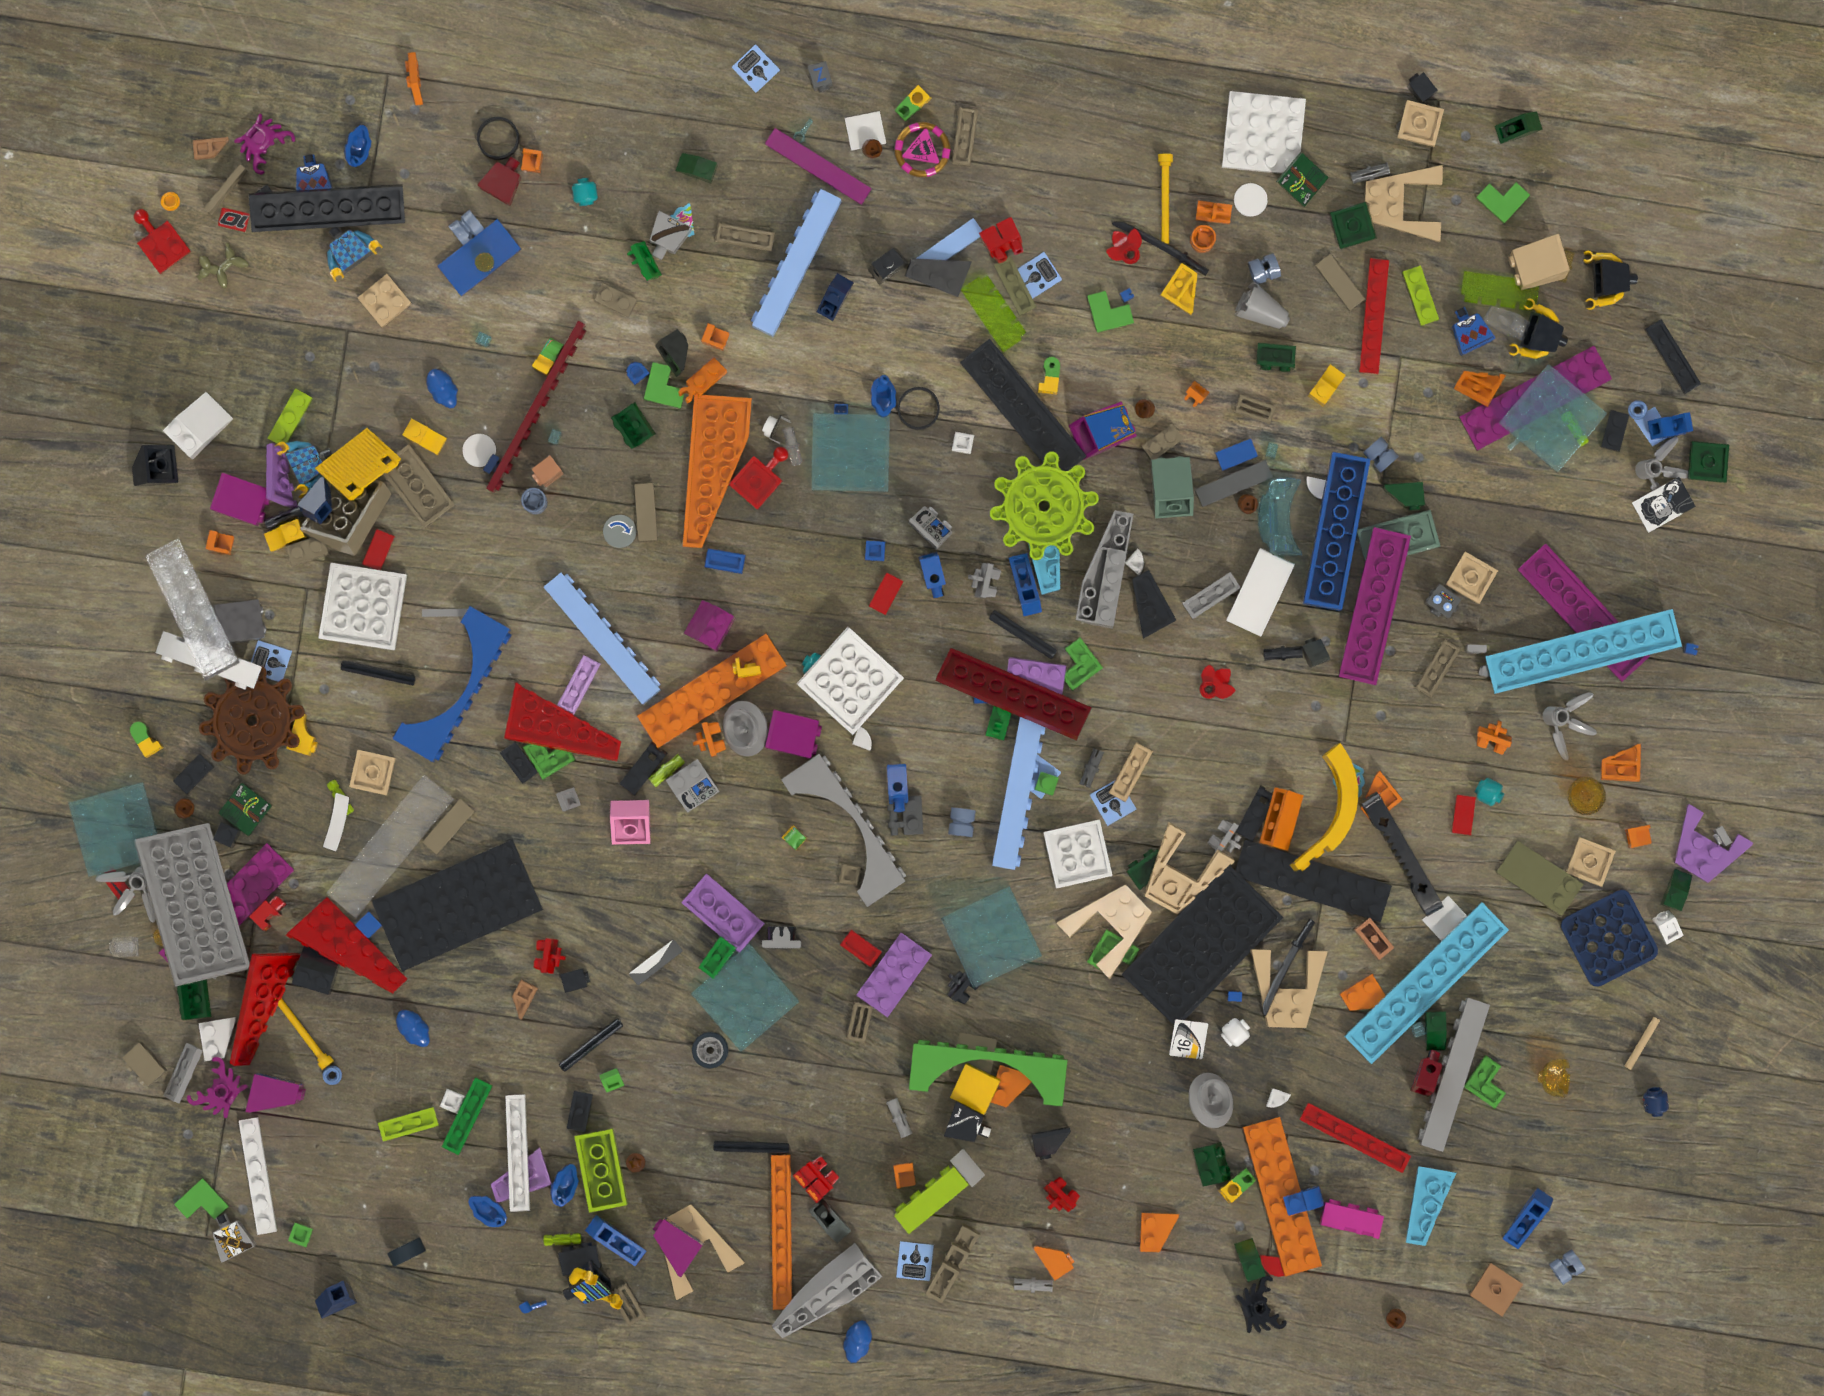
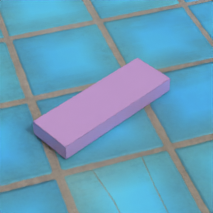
M583 655L557 706L574 715L601 664Z

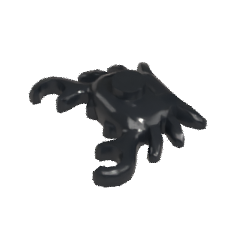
M1270 1276L1260 1279L1256 1292L1257 1285L1253 1283L1249 1291L1247 1288H1244L1243 1297L1240 1295L1235 1296L1245 1318L1247 1333L1251 1332L1252 1325L1260 1333L1261 1328L1266 1331L1271 1330L1266 1325V1322L1276 1329H1283L1287 1324L1286 1320L1282 1321L1281 1324L1277 1323L1279 1314H1275L1272 1317L1269 1316L1271 1309L1267 1306V1298L1263 1297L1262 1294L1271 1291L1270 1288L1265 1286L1266 1280L1269 1282L1273 1281V1278Z

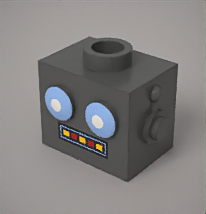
M1439 584L1435 589H1431L1429 597L1426 598L1425 605L1431 608L1430 612L1435 616L1439 617L1441 615L1448 619L1452 613L1458 610V604L1462 599Z

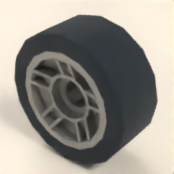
M707 1032L698 1036L692 1046V1055L696 1063L708 1069L717 1068L723 1064L729 1052L728 1043L724 1037L714 1032ZM708 1047H713L714 1052L712 1054L706 1051Z
M420 1237L388 1252L387 1255L393 1267L425 1252L426 1249Z

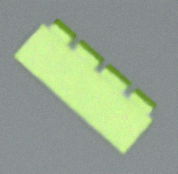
M1464 271L1461 294L1464 295V302L1477 304L1478 297H1482L1481 304L1496 306L1497 299H1500V307L1515 309L1516 302H1519V309L1526 310L1523 305L1528 308L1533 306L1532 302L1527 300L1531 298L1537 305L1539 286L1520 290V286L1516 285L1514 278Z
M989 276L983 279L978 277L963 287L961 291L1004 353L1022 340L1021 336L1026 331L1019 321L1013 325L1011 324L1016 319V316L1009 306L1003 309L1000 308L1006 301L999 291L989 292L995 287Z

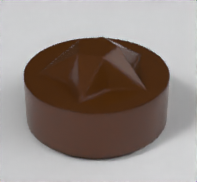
M868 139L862 146V152L868 158H877L882 152V145L876 139Z
M1148 399L1139 400L1135 406L1137 416L1146 419L1152 417L1155 412L1154 403Z
M1250 494L1242 495L1238 500V508L1243 513L1251 514L1258 507L1257 499Z
M180 799L174 806V812L179 818H188L194 812V804L189 799Z
M639 1153L629 1155L626 1160V1166L631 1172H640L646 1164L644 1156Z
M1392 1309L1386 1316V1322L1391 1328L1400 1329L1406 1322V1315L1400 1309Z

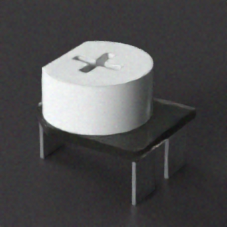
M782 415L778 419L769 416L762 431L765 436L773 440L772 438L782 419L791 423L790 420L782 417Z

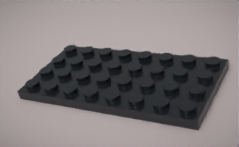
M513 839L371 901L402 972L543 910Z
M1230 865L1224 869V872L1218 878L1216 877L1208 884L1209 886L1204 891L1202 890L1121 974L1173 1025L1176 1019L1185 1020L1250 953V949H1254L1284 918Z

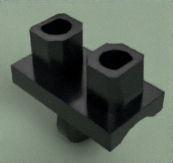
M969 968L964 973L958 971L955 976L950 973L948 977L952 980L947 986L951 990L947 995L955 1002L958 1001L966 1004L970 996L964 991L968 986L974 990L978 989L981 981L976 977L977 974Z

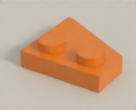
M416 52L408 53V61H405L406 72L410 74V76H406L407 86L412 89L415 105H423L420 92L421 83Z
M1464 371L1454 389L1488 407L1506 375L1499 374V376H1493L1483 372Z
M1641 744L1602 759L1601 780L1639 782Z
M1378 771L1365 798L1377 792L1389 811L1403 799L1381 771ZM1361 805L1360 809L1363 811V813H1364V814L1366 815V817L1369 819V817L1367 816L1366 812L1364 811V809H1363V807H1362V805Z
M1373 974L1339 994L1350 1011L1372 1009L1386 996Z
M1000 1065L996 1078L1001 1081L991 1103L1007 1107L1031 1081L1020 1071Z
M1141 1213L1140 1252H1160L1179 1218V1214Z

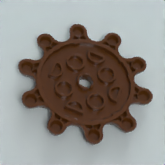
M261 666L262 668L254 688L247 686L245 690L235 686L236 682L224 678L227 685L225 693L217 695L213 692H208L204 696V703L213 709L214 715L211 720L200 724L199 732L204 736L213 735L217 738V746L211 753L212 759L220 762L229 755L234 756L237 759V771L242 775L250 772L252 763L257 759L262 760L268 769H276L279 765L277 757L278 748L281 746L296 748L300 743L299 737L291 732L290 725L292 721L302 718L305 710L301 705H290L286 701V695L292 689L291 681L282 679L277 684L270 685L266 680L267 671L263 666ZM255 715L257 724L250 726L248 719L250 716Z

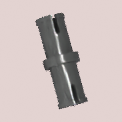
M1387 162L1373 167L1369 165L1365 169L1350 172L1353 184L1369 179L1371 181L1376 177L1390 174Z
M1095 748L1092 749L1088 764H1085L1084 768L1086 769L1079 782L1080 785H1085L1088 788H1091L1104 752L1099 750L1096 757L1098 750Z

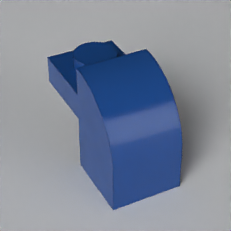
M1690 412L1647 421L1651 440L1679 436L1693 431Z
M1319 1186L1283 1197L1288 1216L1325 1205Z

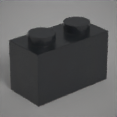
M592 1242L580 1244L581 1248L573 1249V1246L562 1248V1252L558 1253L562 1275H570L575 1268H580L589 1261H592L598 1268H601L597 1244L592 1245Z

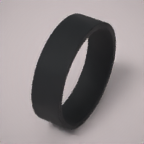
M504 117L489 118L478 129V146L482 153L491 159L503 160L509 158L516 152L519 146L520 137L516 126ZM505 121L516 131V144L506 155L492 156L481 147L480 134L483 128L490 122Z
M914 387L908 389L899 399V418L903 424L911 429H926L932 426L939 416V401L936 395L927 388ZM915 390L928 392L937 403V414L934 420L928 425L921 427L908 424L900 413L902 399L905 395Z

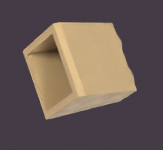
M1559 234L1514 249L1509 257L1511 268L1514 267L1516 273L1514 280L1516 285L1520 286V290L1565 279L1570 270Z

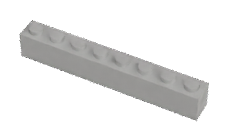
M1471 998L1461 1001L1459 1007L1461 1015L1459 1019L1456 1018L1453 1025L1455 1033L1454 1037L1449 1038L1447 1044L1449 1052L1447 1056L1444 1055L1441 1063L1444 1068L1442 1074H1439L1436 1084L1438 1085L1436 1093L1431 1094L1429 1103H1432L1430 1111H1426L1423 1119L1426 1124L1424 1129H1420L1417 1139L1420 1140V1145L1442 1152L1444 1150L1490 1007L1489 1004Z

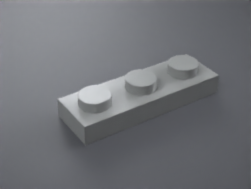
M1231 572L1183 602L1182 605L1193 620L1241 587Z
M186 1043L164 1092V1097L173 1102L180 1103L203 1050Z

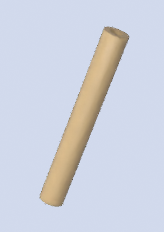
M1652 1018L1626 1062V1068L1630 1070L1633 1068L1660 1022L1659 1019Z

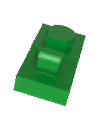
M645 241L630 246L632 250L627 255H635L636 259L631 263L632 265H639L641 274L647 281L657 279L662 275Z
M993 706L985 736L1004 741L1011 713Z
M720 936L698 968L715 979L737 947Z

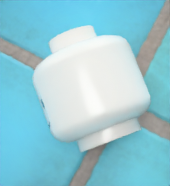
M1233 1018L1222 1027L1223 1033L1221 1036L1230 1047L1232 1045L1238 1047L1250 1037L1248 1032L1250 1027L1243 1019L1239 1021Z

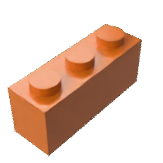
M1274 788L1259 843L1286 851L1289 850L1304 795L1285 789Z

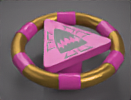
M917 122L907 126L897 137L894 149L895 157L899 166L908 174L915 177H930L940 172L947 164L950 156V143L944 131L938 126L927 122ZM924 129L902 156L903 141L906 136L914 131ZM928 130L932 131L942 141L943 151L940 162ZM904 158L937 165L927 170H916L906 163Z

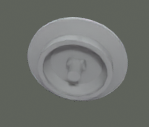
M739 701L728 708L723 719V733L726 742L734 752L742 756H753L763 749L768 737V726L764 714L755 704L748 701Z
M1213 1073L1200 1074L1192 1081L1189 1089V1104L1196 1119L1209 1128H1218L1225 1125L1233 1111V1098L1226 1082Z

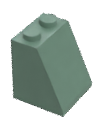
M1178 456L1169 459L1157 458L1151 460L1155 519L1193 516L1194 494L1190 457Z

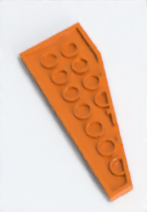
M694 394L683 547L702 548L729 486L728 484L732 479L749 438L752 398L701 395L698 397Z

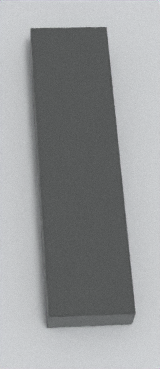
M1266 460L1197 488L1195 492L1201 506L1205 507L1273 478Z

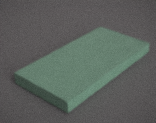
M1431 510L1357 529L1364 561L1366 560L1373 527L1410 535L1411 539L1407 556L1440 547Z

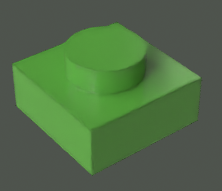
M1040 772L1035 790L1053 796L1059 777Z
M617 1068L599 1075L606 1093L624 1086Z
M295 1222L288 1241L307 1247L313 1228Z

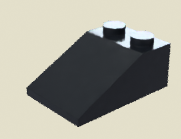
M304 946L291 984L331 995L340 965L320 955L318 951Z

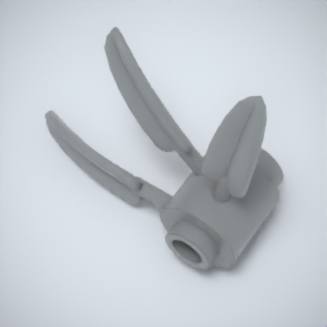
M1673 437L1665 442L1655 452V459L1643 460L1637 463L1635 468L1636 475L1642 480H1650L1652 483L1650 486L1651 491L1661 487L1653 479L1659 476L1660 473H1663L1664 477L1688 478L1687 470L1667 466L1662 469V464L1659 462L1677 444L1678 437Z
M1584 693L1566 702V708L1550 706L1543 712L1544 722L1547 725L1554 726L1555 733H1553V739L1560 756L1568 761L1569 756L1563 734L1559 731L1558 726L1568 723V727L1572 730L1586 735H1596L1597 731L1587 724L1574 718L1569 720L1568 711L1572 712L1593 697V693Z
M141 866L137 867L131 875H126L124 871L104 873L96 877L95 880L98 882H125L129 879L131 889L124 891L114 907L113 915L120 914L135 896L134 890H143L142 899L149 920L152 923L156 920L149 893L146 890Z

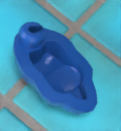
M364 125L356 127L353 132L349 133L344 147L345 160L352 167L360 166L369 155L372 141L369 138L368 129Z
M430 370L426 378V384L433 399L438 404H442L450 409L454 408L457 405L456 395L458 389L452 382L451 377L442 370Z
M881 375L873 382L870 394L872 396L871 405L875 408L878 416L883 418L888 416L896 406V389L891 381H889L888 376Z
M401 1010L396 1018L399 1032L409 1044H415L420 1047L428 1046L430 1043L428 1025L417 1013Z
M568 1164L558 1171L551 1185L550 1195L556 1206H564L575 1195L579 1180L576 1166L573 1164Z
M472 1196L469 1198L468 1203L476 1219L489 1227H501L506 1223L507 1215L501 1204L494 1202L488 1196Z
M861 1320L854 1323L846 1333L843 1348L846 1352V1358L850 1363H856L868 1353L869 1345L872 1341V1333L866 1321Z

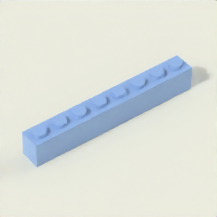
M820 189L819 193L815 192L811 200L813 205L810 210L807 209L802 218L805 221L802 227H797L794 233L796 239L793 244L789 243L785 251L788 255L785 261H780L777 267L779 273L776 278L772 277L768 285L771 289L768 295H763L759 303L762 307L759 312L755 311L751 319L753 328L771 337H774L842 202L841 198Z
M559 573L544 586L545 590L644 705L661 691L658 688L661 684L654 676L651 678L646 673L648 669L642 662L637 663L633 658L636 654L631 648H625L621 644L624 640L617 632L613 634L610 631L611 625L605 618H599L597 615L599 611L593 603L588 605L584 600L587 596L580 588L576 590L572 586L574 581L568 574L563 575Z
M1022 717L1019 720L992 866L1015 870V867L1020 866L1021 856L1018 855L1019 848H1023L1025 837L1021 835L1022 830L1027 829L1028 818L1025 817L1026 810L1031 808L1032 799H1029V793L1034 791L1036 780H1032L1033 772L1037 773L1039 761H1036L1037 753L1041 754L1043 742H1039L1040 734L1044 735L1045 727Z

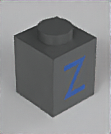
M826 61L808 66L814 91L818 90L821 93L830 90L829 87L833 85Z

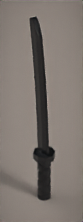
M1114 221L1112 223L1113 226L1128 233L1136 229L1140 233L1142 240L1177 258L1179 263L1184 262L1204 276L1207 275L1209 269L1187 256V252L1182 253L1125 222Z
M1311 919L1307 921L1298 938L1291 942L1292 947L1283 961L1263 1003L1264 1016H1267L1290 965L1298 951L1302 950L1304 940L1315 925V922Z

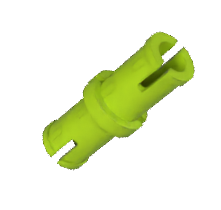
M676 754L665 765L662 764L661 768L648 779L657 787L665 779L673 776V773L685 762L679 754Z

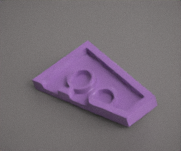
M274 443L267 444L266 499L291 509L297 507V502L293 501L291 493L294 490L293 483H289L287 473H289L290 469L285 453L277 455V452L282 451L280 446L275 447L276 444Z
M1009 657L1007 672L1063 695L1067 665Z
M538 1148L528 1157L529 1192L552 1185L541 1148ZM508 1172L491 1184L496 1202L498 1203L509 1200Z

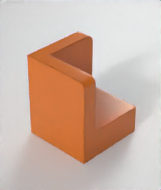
M523 148L521 170L541 173L542 151Z
M708 323L701 342L724 351L730 334Z
M210 530L206 549L231 555L234 537Z
M1650 825L1625 829L1629 848L1652 843L1649 832Z
M913 1162L893 1165L897 1189L916 1184Z

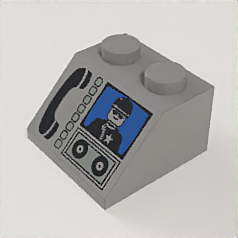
M924 506L909 520V524L937 550L952 535L950 530L952 526L945 520L941 522L936 517L938 513L932 507L927 508Z
M698 759L666 780L687 813L720 792Z

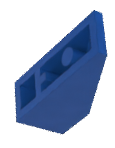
M1028 554L1009 557L1023 616L1041 613L1040 598Z
M1537 1188L1502 1239L1519 1249L1550 1210L1553 1198Z
M598 1215L594 1217L585 1229L593 1239L634 1266L637 1265L646 1252L644 1248Z

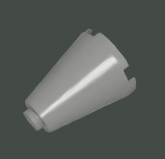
M1252 282L1248 286L1250 291L1242 294L1235 311L1237 313L1235 315L1277 329L1286 327L1290 320V317H1288L1289 312L1260 285Z

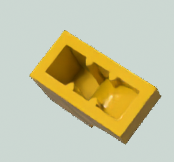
M1330 364L1308 397L1324 407L1346 375Z
M412 418L402 434L406 439L436 455H439L447 440L444 436Z
M299 519L280 525V527L264 534L271 552L307 539L306 534L300 530L302 523Z
M304 714L302 718L295 720L291 731L300 739L298 747L289 748L287 746L286 749L311 756V753H315L318 742H315L316 738L312 737L308 732L306 726L307 715Z

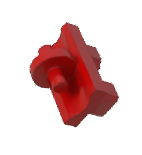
M546 938L545 940L537 941L536 949L544 951L543 959L535 958L533 966L535 969L541 970V973L554 974V969L559 967L560 960H566V956H561L562 948H558L559 940Z
M1061 1177L1051 1181L1043 1188L1049 1194L1046 1197L1050 1202L1047 1208L1051 1210L1055 1207L1058 1211L1064 1208L1067 1212H1070L1076 1207L1075 1203L1080 1195L1073 1189L1066 1195L1062 1189L1067 1183Z

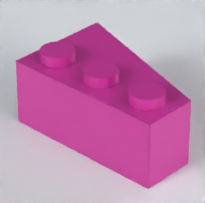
M1330 1199L1329 1202L1324 1201L1325 1205L1322 1209L1320 1225L1379 1239L1384 1219L1383 1215L1378 1214L1379 1210L1367 1207V1211L1359 1209V1205L1348 1203V1207L1340 1205L1341 1201Z

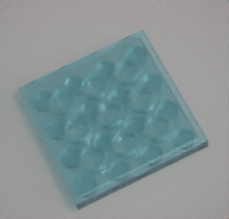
M1548 364L1501 419L1499 424L1554 471L1559 472L1607 413Z
M813 414L812 491L888 492L890 415L882 418L878 415Z
M144 782L68 803L88 877L140 863L134 840L158 834Z
M1010 886L941 918L973 988L1042 956Z
M750 944L729 960L715 979L710 977L691 993L741 1052L799 1003V1000Z

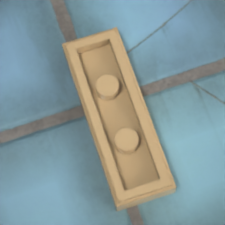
M1136 742L1109 794L1126 802L1153 751Z

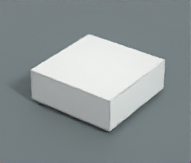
M955 432L952 451L971 454L974 435Z
M447 1089L440 1107L458 1114L465 1096Z

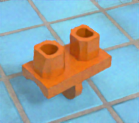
M1198 200L1196 220L1230 225L1232 205Z
M1498 720L1496 725L1489 723L1488 729L1482 726L1478 727L1477 746L1487 748L1489 741L1495 742L1493 751L1503 755L1507 747L1510 748L1512 737L1506 735L1507 729L1502 728V721Z
M701 723L705 739H703L701 732L696 733L698 741L692 742L693 746L699 745L702 752L706 751L704 743H707L711 757L717 756V753L726 750L723 739L713 742L711 736L721 732L719 723Z

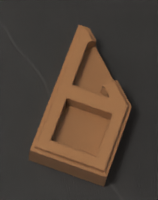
M229 138L193 140L194 159L215 158L228 143Z
M522 979L512 996L518 1017L521 1020L538 990V987Z

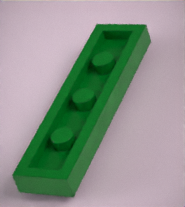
M475 1077L442 1144V1148L460 1155L493 1085Z

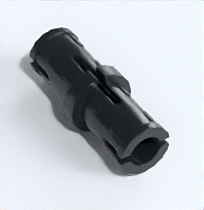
M297 506L287 511H279V514L264 519V522L269 531L304 517V515Z
M1280 646V648L1263 649L1264 661H1286V659L1303 658L1302 646Z

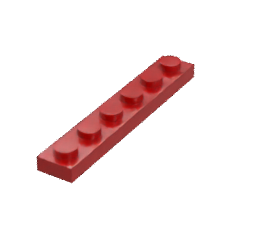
M1373 258L1369 260L1359 373L1379 374L1389 260Z
M1307 1103L1299 1119L1403 1173L1411 1158L1410 1155L1310 1103Z

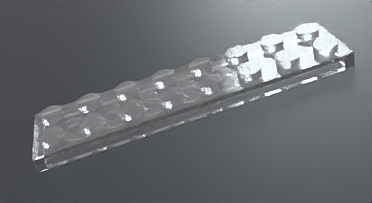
M177 538L145 555L205 681L239 664L236 653L181 540Z
M423 775L326 894L357 918L452 803L454 798L426 775Z

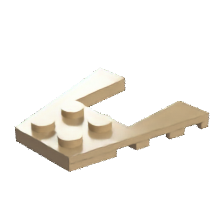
M1443 165L1366 181L1365 202L1368 203L1373 223L1440 242L1441 222L1403 221L1404 184L1442 186Z
M1169 822L1144 894L1145 897L1178 915L1195 899L1198 893L1202 890L1204 891L1209 886L1208 884L1216 877L1218 878L1224 872V869L1230 864L1232 865L1235 860L1217 850L1198 880L1168 865L1167 862L1186 835L1184 830Z
M1126 885L1056 923L1071 938L1098 912L1121 935L1123 940L1096 964L1109 979H1111L1113 973L1152 914L1150 909Z
M1250 949L1263 1007L1265 998L1270 990L1271 950ZM1307 951L1306 989L1279 988L1269 1012L1265 1016L1267 1027H1307L1327 951Z
M692 1204L667 1217L702 1242L710 1239L727 1272L745 1263ZM666 1257L675 1298L678 1300L694 1290L685 1273L682 1277H679Z

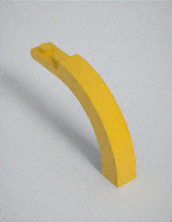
M1341 743L1333 746L1322 756L1333 774L1337 787V807L1333 821L1325 834L1290 864L1294 871L1305 870L1311 864L1309 861L1315 857L1317 859L1325 852L1323 849L1327 852H1332L1345 838L1354 821L1358 805V782L1352 761Z

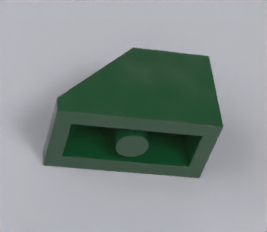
M1537 111L1521 114L1495 126L1500 144L1543 130Z
M682 153L675 171L712 184L718 165L717 162L703 157Z
M1423 482L1383 486V490L1404 508L1409 507V511L1420 510V506L1425 505Z
M1674 869L1661 905L1676 911H1682L1689 894L1693 875Z
M1425 1012L1426 1051L1446 1050V1012Z
M1253 1238L1235 1243L1234 1245L1246 1281L1250 1282L1265 1277L1266 1275Z

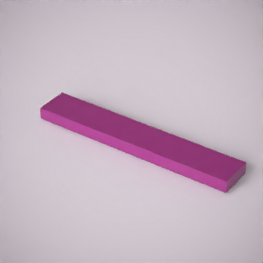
M776 128L765 143L766 146L861 206L872 190L864 183Z

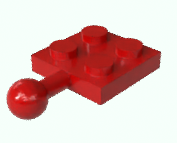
M138 209L134 213V220L136 223L142 224L149 234L137 244L159 274H162L191 251L169 221L155 229L148 220V212L144 209Z
M777 447L774 450V457L766 466L753 456L728 484L757 510L783 482L772 470L779 462H783L788 458V451L784 447Z

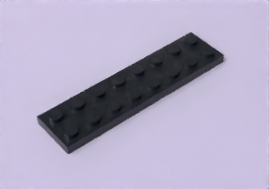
M403 184L249 193L251 232L405 223Z
M990 338L960 362L962 367L1042 463L1048 452H1055L1059 457V468L1063 471H1069L1087 457Z
M1244 840L1235 869L1244 880L1381 922L1392 885L1312 860L1309 861L1311 864L1305 870L1294 871L1290 864L1299 856Z

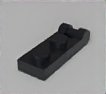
M652 741L619 784L635 796L668 753L658 749ZM651 753L657 757L654 762L648 758Z
M1260 785L1235 833L1250 841L1254 840L1268 813L1273 791L1271 793L1265 790L1264 786ZM1261 796L1268 799L1266 804L1259 802Z

